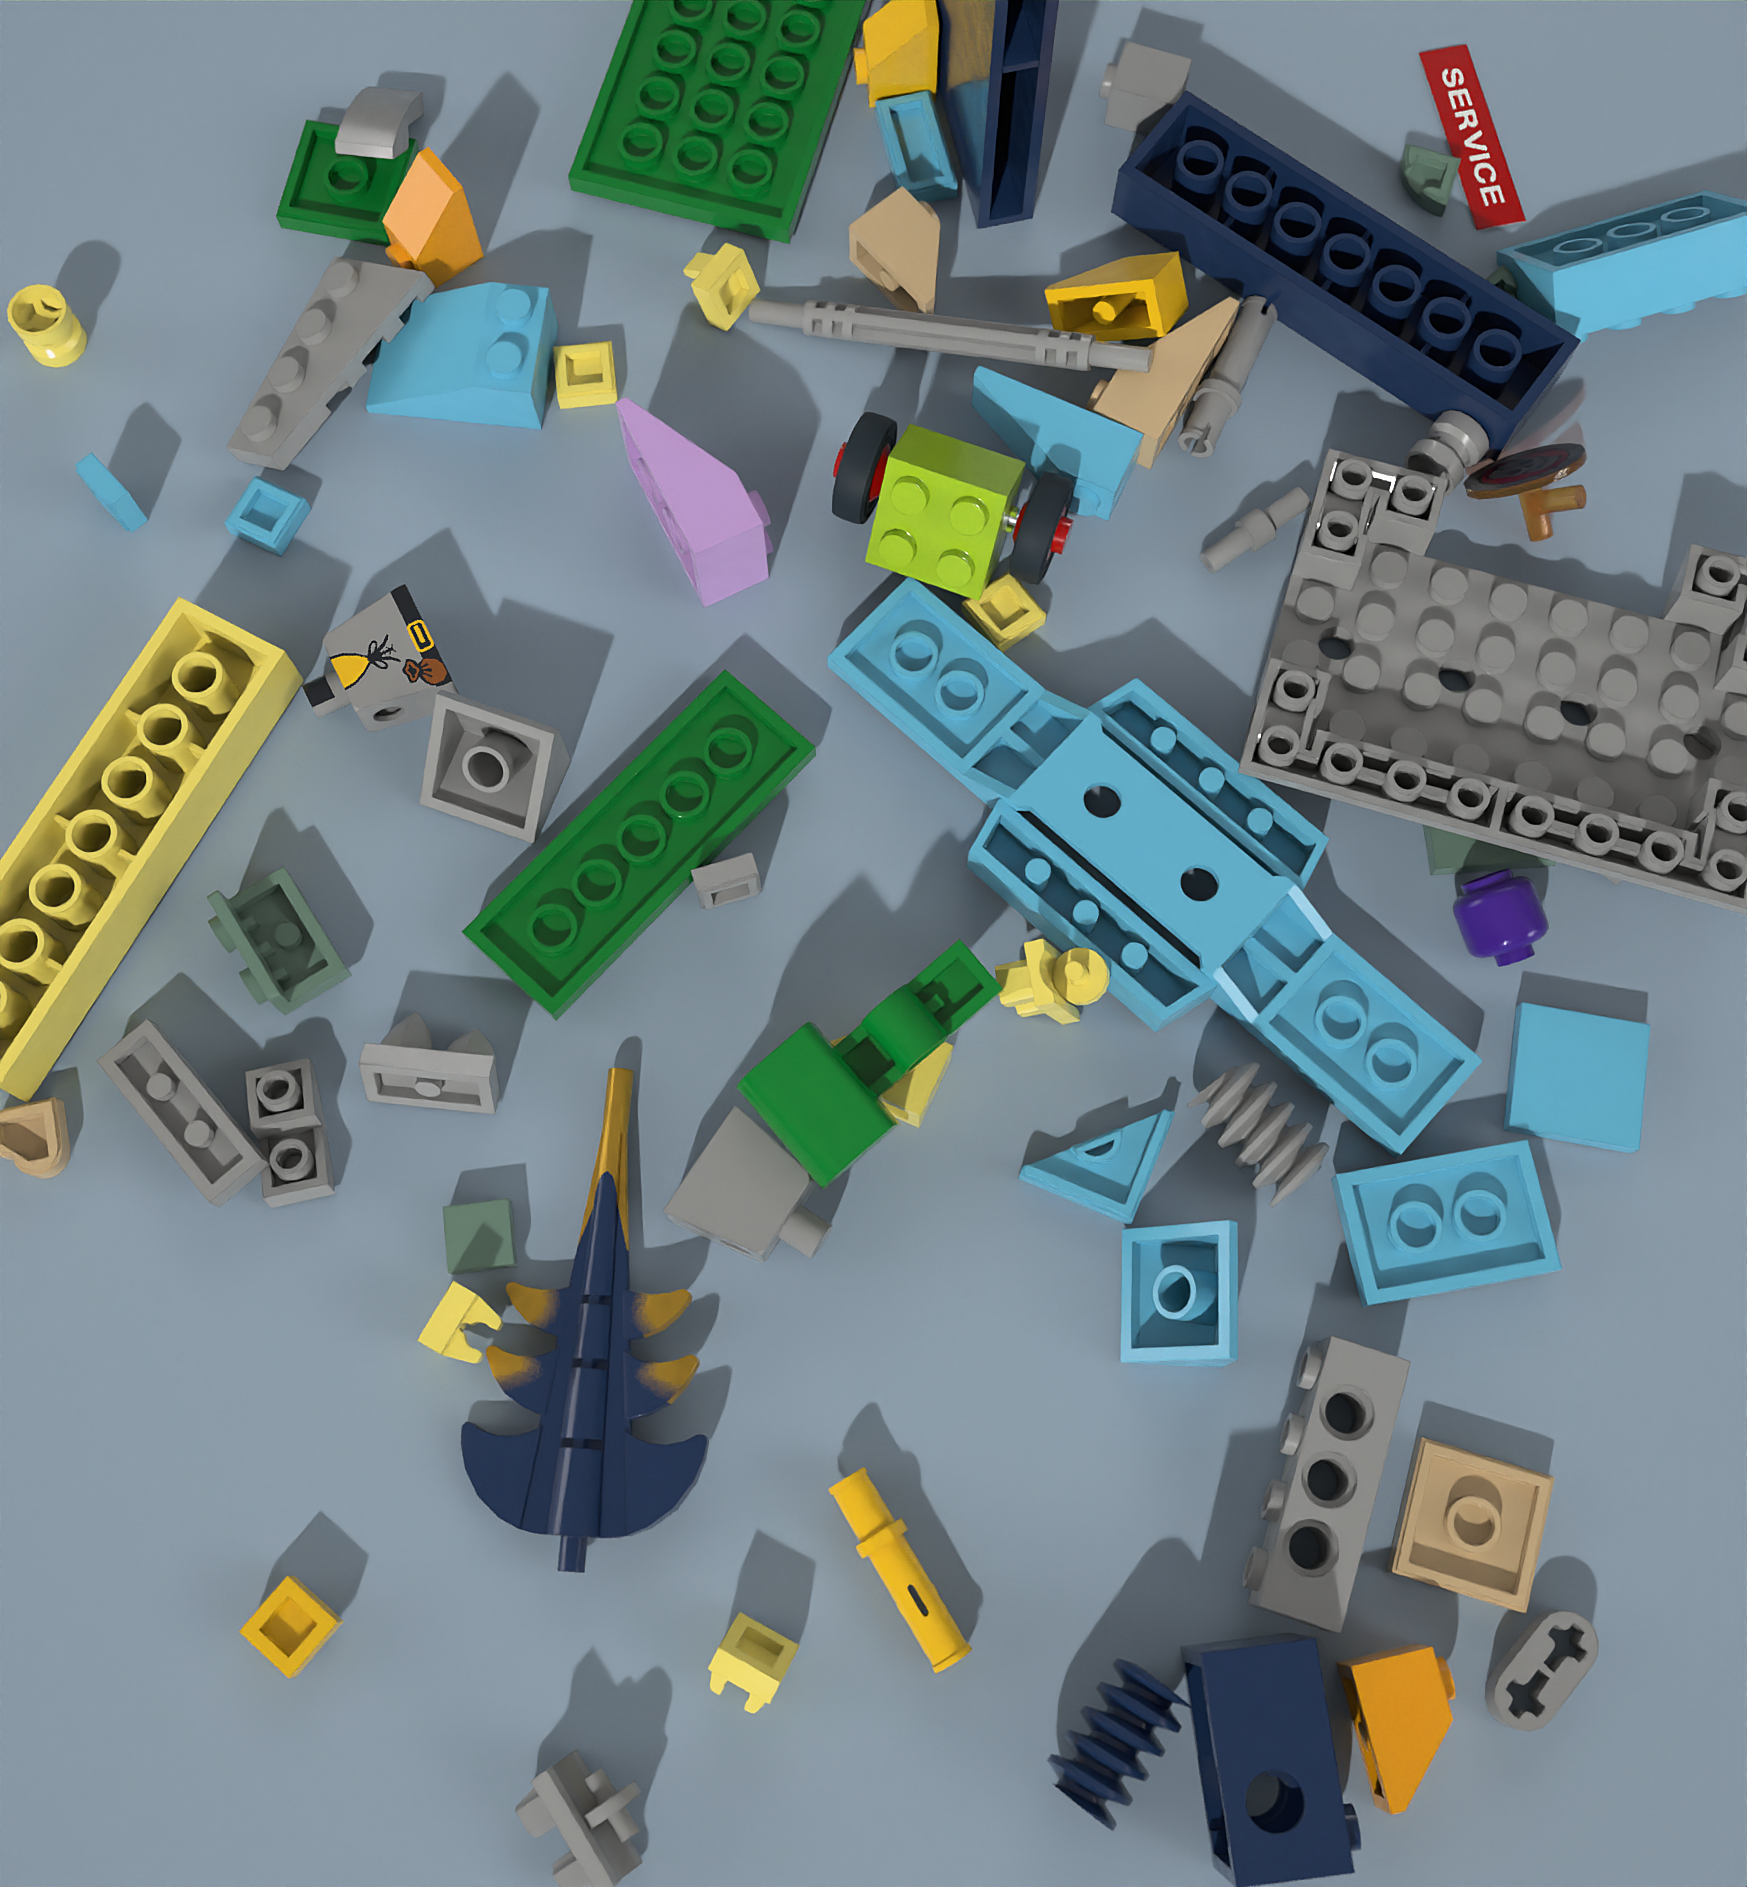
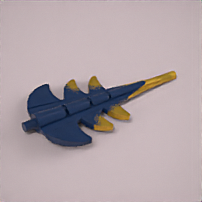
M625 1068L608 1069L602 1134L569 1287L541 1290L525 1287L516 1282H510L506 1286V1292L513 1306L527 1322L548 1334L558 1337L556 1347L549 1353L538 1356H518L507 1353L494 1345L488 1346L486 1349V1356L492 1374L504 1393L522 1407L541 1415L538 1428L517 1436L495 1435L486 1432L471 1422H465L461 1428V1449L464 1467L477 1496L498 1518L518 1529L536 1534L561 1536L557 1571L585 1573L588 1538L631 1537L655 1527L678 1510L698 1482L709 1447V1439L702 1434L671 1444L647 1443L632 1434V1420L653 1415L671 1405L688 1387L700 1365L698 1357L691 1354L678 1360L662 1363L642 1361L631 1355L632 1340L647 1338L665 1330L681 1316L691 1303L693 1297L685 1289L662 1294H644L630 1291L628 1126L634 1071Z

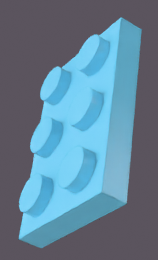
M1528 1140L1336 1174L1331 1178L1362 1308L1554 1273L1562 1269Z

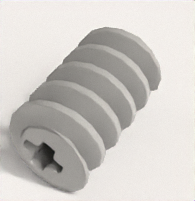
M1253 1061L1238 1067L1236 1065L1192 1099L1187 1104V1107L1192 1108L1208 1102L1210 1106L1204 1114L1201 1124L1205 1129L1221 1123L1227 1125L1218 1140V1144L1222 1149L1239 1143L1244 1145L1235 1164L1239 1169L1257 1163L1261 1165L1252 1185L1256 1189H1260L1276 1183L1279 1188L1269 1203L1271 1207H1274L1322 1167L1321 1163L1330 1147L1326 1142H1321L1305 1148L1303 1143L1312 1129L1311 1124L1305 1121L1291 1127L1286 1125L1295 1107L1291 1101L1273 1107L1268 1104L1278 1086L1274 1081H1270L1254 1087L1251 1082L1260 1065L1257 1061Z

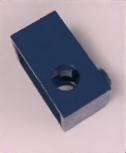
M1282 1633L1180 1646L1189 1705L1193 1708H1190L1213 1867L1234 1887H1253L1355 1873L1351 1851L1361 1850L1360 1827L1352 1803L1343 1804L1316 1638L1293 1633ZM1261 1773L1277 1777L1278 1795L1272 1807L1263 1814L1249 1816L1246 1807V1794L1251 1782Z

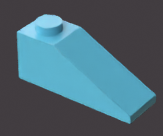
M979 365L974 373L971 406L1021 461L1026 462L1025 466L1037 480H1039L1044 472H1051L1074 481V493L1070 505L1071 511L1082 516L1095 515L1109 521L1135 468L1144 434Z

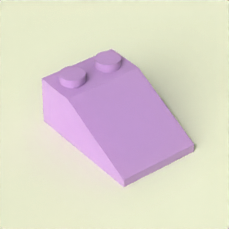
M627 397L616 401L615 404L628 462L704 608L768 579L767 555L773 552V547L765 526L770 525V518L759 493L756 490L747 493L734 470Z

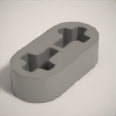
M1563 1610L1542 1612L1531 1621L1490 1674L1485 1685V1701L1488 1710L1498 1722L1509 1728L1531 1732L1543 1728L1552 1720L1591 1669L1598 1656L1599 1640L1595 1629L1589 1621L1576 1612ZM1551 1628L1558 1630L1572 1628L1574 1632L1569 1642L1576 1649L1574 1656L1557 1655L1546 1666L1544 1661L1555 1647V1642L1548 1636ZM1535 1673L1538 1674L1540 1677L1528 1692V1697L1535 1704L1532 1711L1516 1709L1511 1713L1508 1708L1511 1706L1513 1698L1506 1691L1508 1684L1513 1682L1525 1685Z

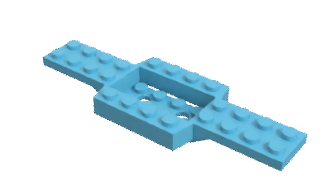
M907 577L827 656V667L992 809L969 850L967 868L1063 952L1073 948H1088L1097 952L1106 961L1110 971V983L1107 990L1156 1033L1210 998L1395 1159L1406 1150L1483 1061L1482 1058L1336 936L1302 891L1319 861L1329 838L1258 778L1238 773L1239 763L1138 678L1133 679L1087 709L1042 687L919 581L911 577ZM1097 786H1105L1114 790L1120 799L1119 811L1107 818H1099L1092 815L1084 805V795L1087 791ZM1031 811L1042 823L1052 829L1092 866L1096 867L1141 908L1183 942L1187 948L1198 955L1200 969L1029 823L1019 812ZM1195 868L1210 872L1217 882L1216 895L1207 901H1195L1187 897L1181 888V877L1185 872Z

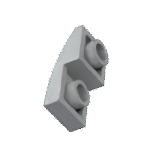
M305 1058L245 1071L250 1130L258 1139L259 1150L270 1162V1165L261 1172L264 1201L270 1208L335 1194L325 1118L311 1059Z

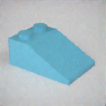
M487 282L430 294L423 303L414 299L400 315L399 318L404 323V326L390 343L382 339L378 342L365 406L368 413L542 429L554 359L553 347H556L559 329L549 288Z

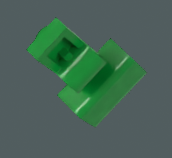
M958 939L909 983L902 985L880 1002L861 1021V1024L835 1047L817 1025L809 1021L749 1071L737 1084L736 1088L821 1189H825L900 1125L879 1098L1001 994L1004 989L967 946Z

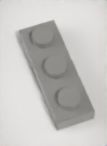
M147 1018L97 1060V1063L210 1204L221 1207L270 1165V1162L162 1029L153 1021Z

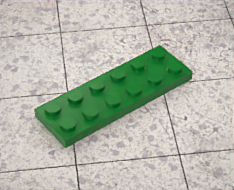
M724 669L462 933L469 942L557 1021L693 882L691 870L710 865L816 756V747Z

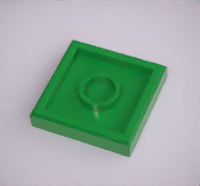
M306 119L276 213L280 227L389 247L391 243L382 220L416 156L420 152L417 140L408 137L409 149L394 159L338 154L335 152V140L340 125Z

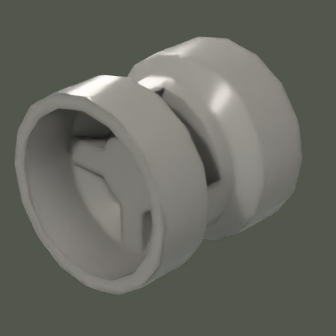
M1454 410L1443 412L1430 427L1429 438L1419 440L1406 454L1404 466L1406 469L1448 479L1444 496L1450 495L1463 480L1464 468L1475 466L1489 450L1487 434L1480 424L1470 416Z

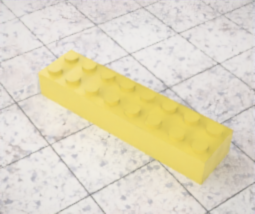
M181 597L177 598L0 860V1089L29 1103L304 682V679L284 650Z

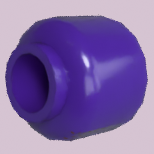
M1507 868L1461 885L1464 894L1454 901L1452 908L1470 955L1477 958L1494 956L1498 967L1510 965L1535 955L1531 943L1540 940L1547 933L1549 923L1536 887L1531 879L1525 876L1514 877L1511 868Z

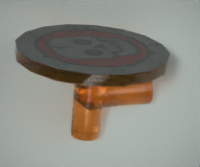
M1551 444L1503 457L1469 475L1463 483L1465 492L1468 497L1479 500L1502 498L1518 494L1529 540L1531 542L1546 540L1554 535L1549 514L1583 509L1586 505L1587 496L1585 488L1580 484L1545 490L1542 487L1567 477L1581 468L1588 459L1586 449L1581 444Z

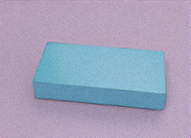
M930 90L875 101V116L896 189L903 186L918 202L922 200L930 203L957 197L958 183Z

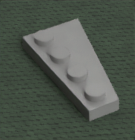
M334 256L276 360L270 367L267 376L246 413L241 418L226 448L239 461L284 471L332 413L327 403L337 392L344 390L348 386L353 388L367 371L361 362L381 339L390 343L403 328L404 323L399 318L400 315L414 299L423 303L436 288L426 273Z

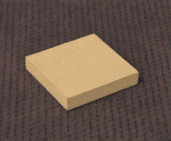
M1424 1437L1416 1438L1386 1572L1515 1612L1527 1613L1555 1477Z

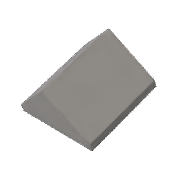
M441 689L436 693L419 804L534 844L541 834L571 763L559 729Z

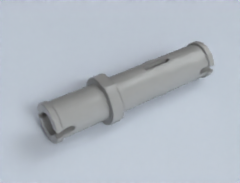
M1250 296L1245 299L1237 321L1209 378L1205 379L1198 386L1193 396L1196 405L1184 430L1181 431L1178 437V444L1186 451L1194 438L1196 443L1190 453L1194 457L1207 458L1213 454L1216 448L1215 444L1227 419H1230L1240 408L1242 403L1240 392L1272 325L1275 324L1278 318L1277 310L1272 303L1268 306L1264 315L1261 313L1267 300L1264 297Z

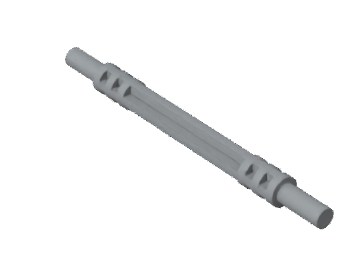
M753 298L749 308L751 322L801 328L803 333L808 336L1089 372L1092 366L1149 373L1153 360V348L1098 342L1093 334L808 299L804 305Z

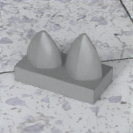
M414 1012L394 1026L382 1040L381 1044L364 1043L358 1065L368 1101L486 1114L496 1113L500 1097L496 1058L488 1039L478 1029L462 1035L445 1051L433 1050L431 1033L420 1014Z

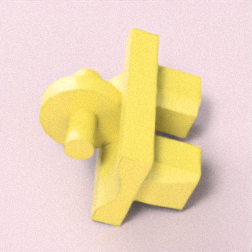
M1043 938L1024 943L1026 959L995 966L996 980L1004 989L999 994L1002 1005L1007 1008L1015 1006L1018 1015L1023 1018L1045 1013L1062 1025L1081 1021L1079 1009L1073 1004L1088 1005L1097 1001L1106 992L1110 983V971L1107 963L1097 952L1088 948H1073L1062 954Z

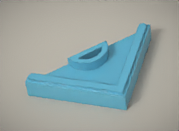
M1164 1109L1158 1114L1123 1128L1114 1129L1033 1164L1024 1165L1018 1179L1130 1226L1176 1112Z

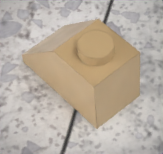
M901 186L849 225L850 260L899 311L934 315L941 224L937 214L928 203L922 200L918 202Z

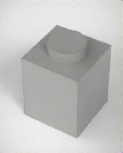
M1126 41L1119 64L1109 62L1103 77L1099 97L1108 100L1104 124L1148 136L1186 91L1192 59Z

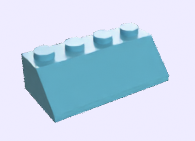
M1704 190L1496 251L1497 264L1499 268L1504 264L1513 275L1517 284V300L1580 339V343L1588 339V333L1601 329H1630L1640 325L1642 317L1659 312L1662 314L1684 313L1694 309L1695 302L1710 297L1733 298L1746 294L1747 201Z

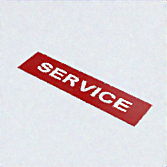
M1467 44L1418 53L1453 157L1461 159L1457 172L1476 229L1482 230L1525 222L1526 219Z

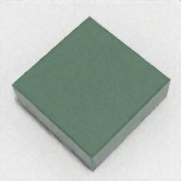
M510 1199L443 1207L448 1273L457 1275L518 1266L513 1209Z

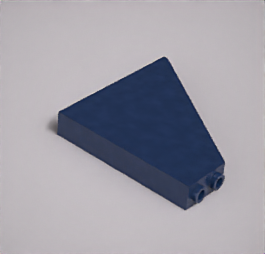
M936 0L939 21L937 84L977 229L1033 219L1059 0Z

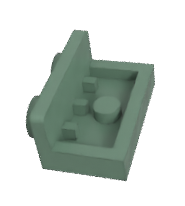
M284 866L230 899H227L219 890L207 896L208 901L217 914L208 920V923L228 953L238 949L248 966L240 971L239 975L259 1005L269 1000L286 1016L352 976L291 874Z

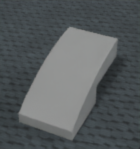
M370 86L361 90L344 115L335 140V152L338 154L394 159L408 150V125L423 116V92Z

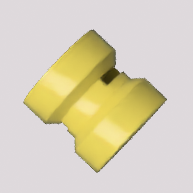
M30 285L18 291L10 300L7 309L8 321L18 336L24 340V344L36 361L44 366L58 368L68 366L78 360L83 354L87 344L86 331L75 314L72 313V309L60 291L49 285Z

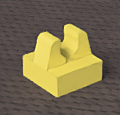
M726 242L715 255L697 252L683 269L686 276L695 279L691 283L693 293L698 299L709 325L725 332L729 330L751 303L752 299L761 291L744 250Z
M453 1281L417 1341L441 1355L478 1364L485 1355L469 1345L467 1334L463 1332L467 1324L473 1326L478 1323H484L490 1328L500 1331L503 1326V1320L483 1298Z
M739 1612L708 1667V1670L712 1671L710 1679L711 1691L720 1695L729 1681L750 1693L744 1710L749 1713L757 1712L765 1703L770 1704L800 1645Z

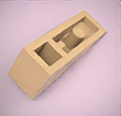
M1228 297L1147 346L1146 348H1153V360L1149 373L1117 369L1110 382L1101 379L1096 385L1086 410L1144 434L1137 459L1138 464L1148 469L1152 468L1193 399L1198 386L1203 382L1232 331L1240 301Z

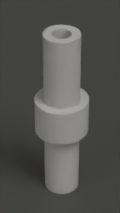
M1296 487L1263 511L1255 508L1236 521L1234 531L1200 554V559L1205 568L1214 574L1248 549L1256 552L1276 538L1277 529L1311 506L1308 495L1302 488Z

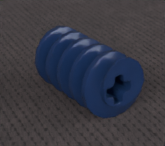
M1120 1658L1115 1659L1112 1665L1124 1683L1123 1686L1118 1687L1100 1682L1096 1687L1108 1707L1106 1711L1089 1706H1083L1080 1711L1091 1730L1089 1736L1073 1730H1067L1063 1735L1075 1754L1074 1758L1071 1760L1056 1754H1050L1047 1759L1059 1779L1056 1784H1052L1112 1831L1117 1824L1105 1803L1109 1800L1121 1805L1130 1806L1133 1798L1121 1779L1123 1776L1146 1782L1149 1773L1139 1759L1138 1754L1141 1751L1163 1757L1166 1751L1154 1730L1158 1727L1179 1733L1182 1726L1170 1709L1173 1703L1193 1709L1182 1698L1143 1668L1133 1662Z

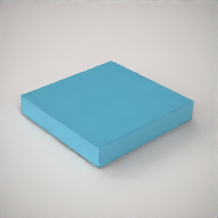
M1525 1002L1519 1004L1515 1010L1503 1131L1626 1153H1634L1640 1150L1650 1024Z

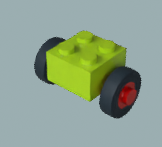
M873 412L862 414L848 442L842 444L835 461L833 477L836 480L832 496V513L843 520L855 524H865L877 505L865 562L979 601L998 566L1007 532L1012 533L1014 529V548L1009 565V575L1030 584L1039 585L1047 573L1054 553L1063 554L1072 530L1074 520L1067 518L1073 498L1074 481L1055 473L1044 472L1039 478L1030 500L1023 504L1020 511V508L1014 505L1026 462L911 423L896 444V421Z

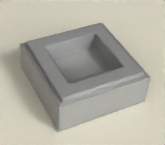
M752 852L691 870L701 908H705V910L752 897L762 891L759 872Z

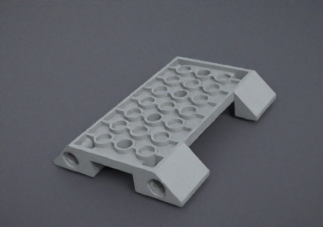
M1329 448L1301 536L1247 728L1238 773L1747 915V558L1691 543L1686 551L1659 619L1424 556L1436 530L1448 479ZM1327 638L1338 639L1348 647L1350 656L1340 660L1331 659L1321 652L1318 643ZM1447 670L1459 672L1467 679L1469 690L1457 693L1446 689L1439 680V673ZM1565 703L1580 705L1587 711L1590 717V724L1577 726L1569 723L1563 717L1560 705ZM1695 730L1706 732L1714 739L1717 745L1712 751L1713 754L1717 751L1716 756L1707 760L1695 758L1685 748L1684 737L1691 736Z

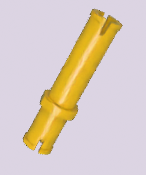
M864 1466L830 1487L828 1491L836 1499L860 1542L855 1548L861 1559L866 1556L869 1557L895 1601L899 1612L905 1618L921 1648L932 1663V1669L935 1673H938L966 1656L973 1649L969 1643H966L960 1629L939 1596L936 1587L929 1579L903 1535L908 1530L902 1518L895 1521L875 1485L868 1477V1472ZM912 1584L927 1608L926 1614L920 1611L907 1589L908 1585Z

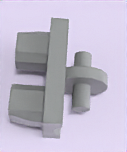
M576 1749L530 1781L534 1788L516 1806V1813L528 1834L533 1835L536 1839L557 1826L571 1851L552 1864L553 1877L559 1887H615L622 1878L643 1862L629 1839L639 1829L625 1805L642 1793L635 1780L616 1792L603 1768H600L591 1775Z

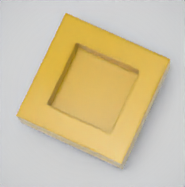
M290 1575L280 1583L239 1632L290 1679L297 1677L344 1621L295 1575Z

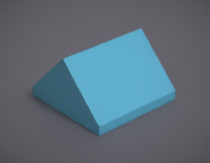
M1222 1220L1123 1229L1120 1362L1223 1368L1238 1360V1222Z

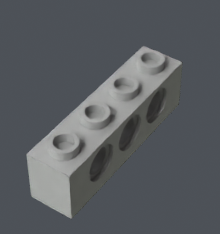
M1332 1335L1318 1341L1316 1349L1310 1347L1306 1349L1297 1376V1386L1305 1389L1299 1414L1289 1413L1279 1442V1452L1287 1454L1281 1481L1276 1479L1270 1481L1262 1504L1261 1519L1270 1521L1262 1548L1253 1546L1243 1574V1587L1251 1589L1248 1605L1324 1631L1341 1634L1411 1361ZM1332 1396L1344 1398L1353 1408L1354 1424L1346 1434L1334 1430L1326 1419L1325 1408ZM1317 1461L1328 1464L1334 1470L1337 1477L1336 1491L1326 1501L1317 1498L1308 1486L1307 1476L1309 1469ZM1302 1527L1310 1530L1316 1536L1320 1546L1318 1559L1312 1566L1306 1569L1294 1562L1289 1551L1292 1535Z

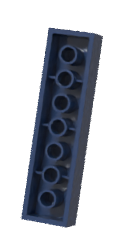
M1187 90L1118 170L1111 213L1171 252L1179 251V257L1242 298L1246 299L1250 296L1266 298L1267 300L1262 311L1266 312L1268 306L1272 303L1277 310V320L1431 421L1435 422L1443 412L1449 410L1459 411L1470 416L1486 432L1489 440V450L1484 455L1494 462L1497 461L1558 381L1581 342L1580 339Z

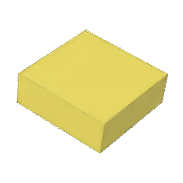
M611 341L553 347L557 399L560 409L614 404L618 401L614 352Z
M1009 571L988 584L979 601L968 598L961 604L962 614L975 630L1002 653L1044 625L1047 616L1020 581L1009 575Z

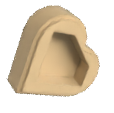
M57 1097L5 1108L0 1111V1157L14 1161L15 1165L22 1172L38 1179L54 1177L67 1166L71 1148L64 1101Z

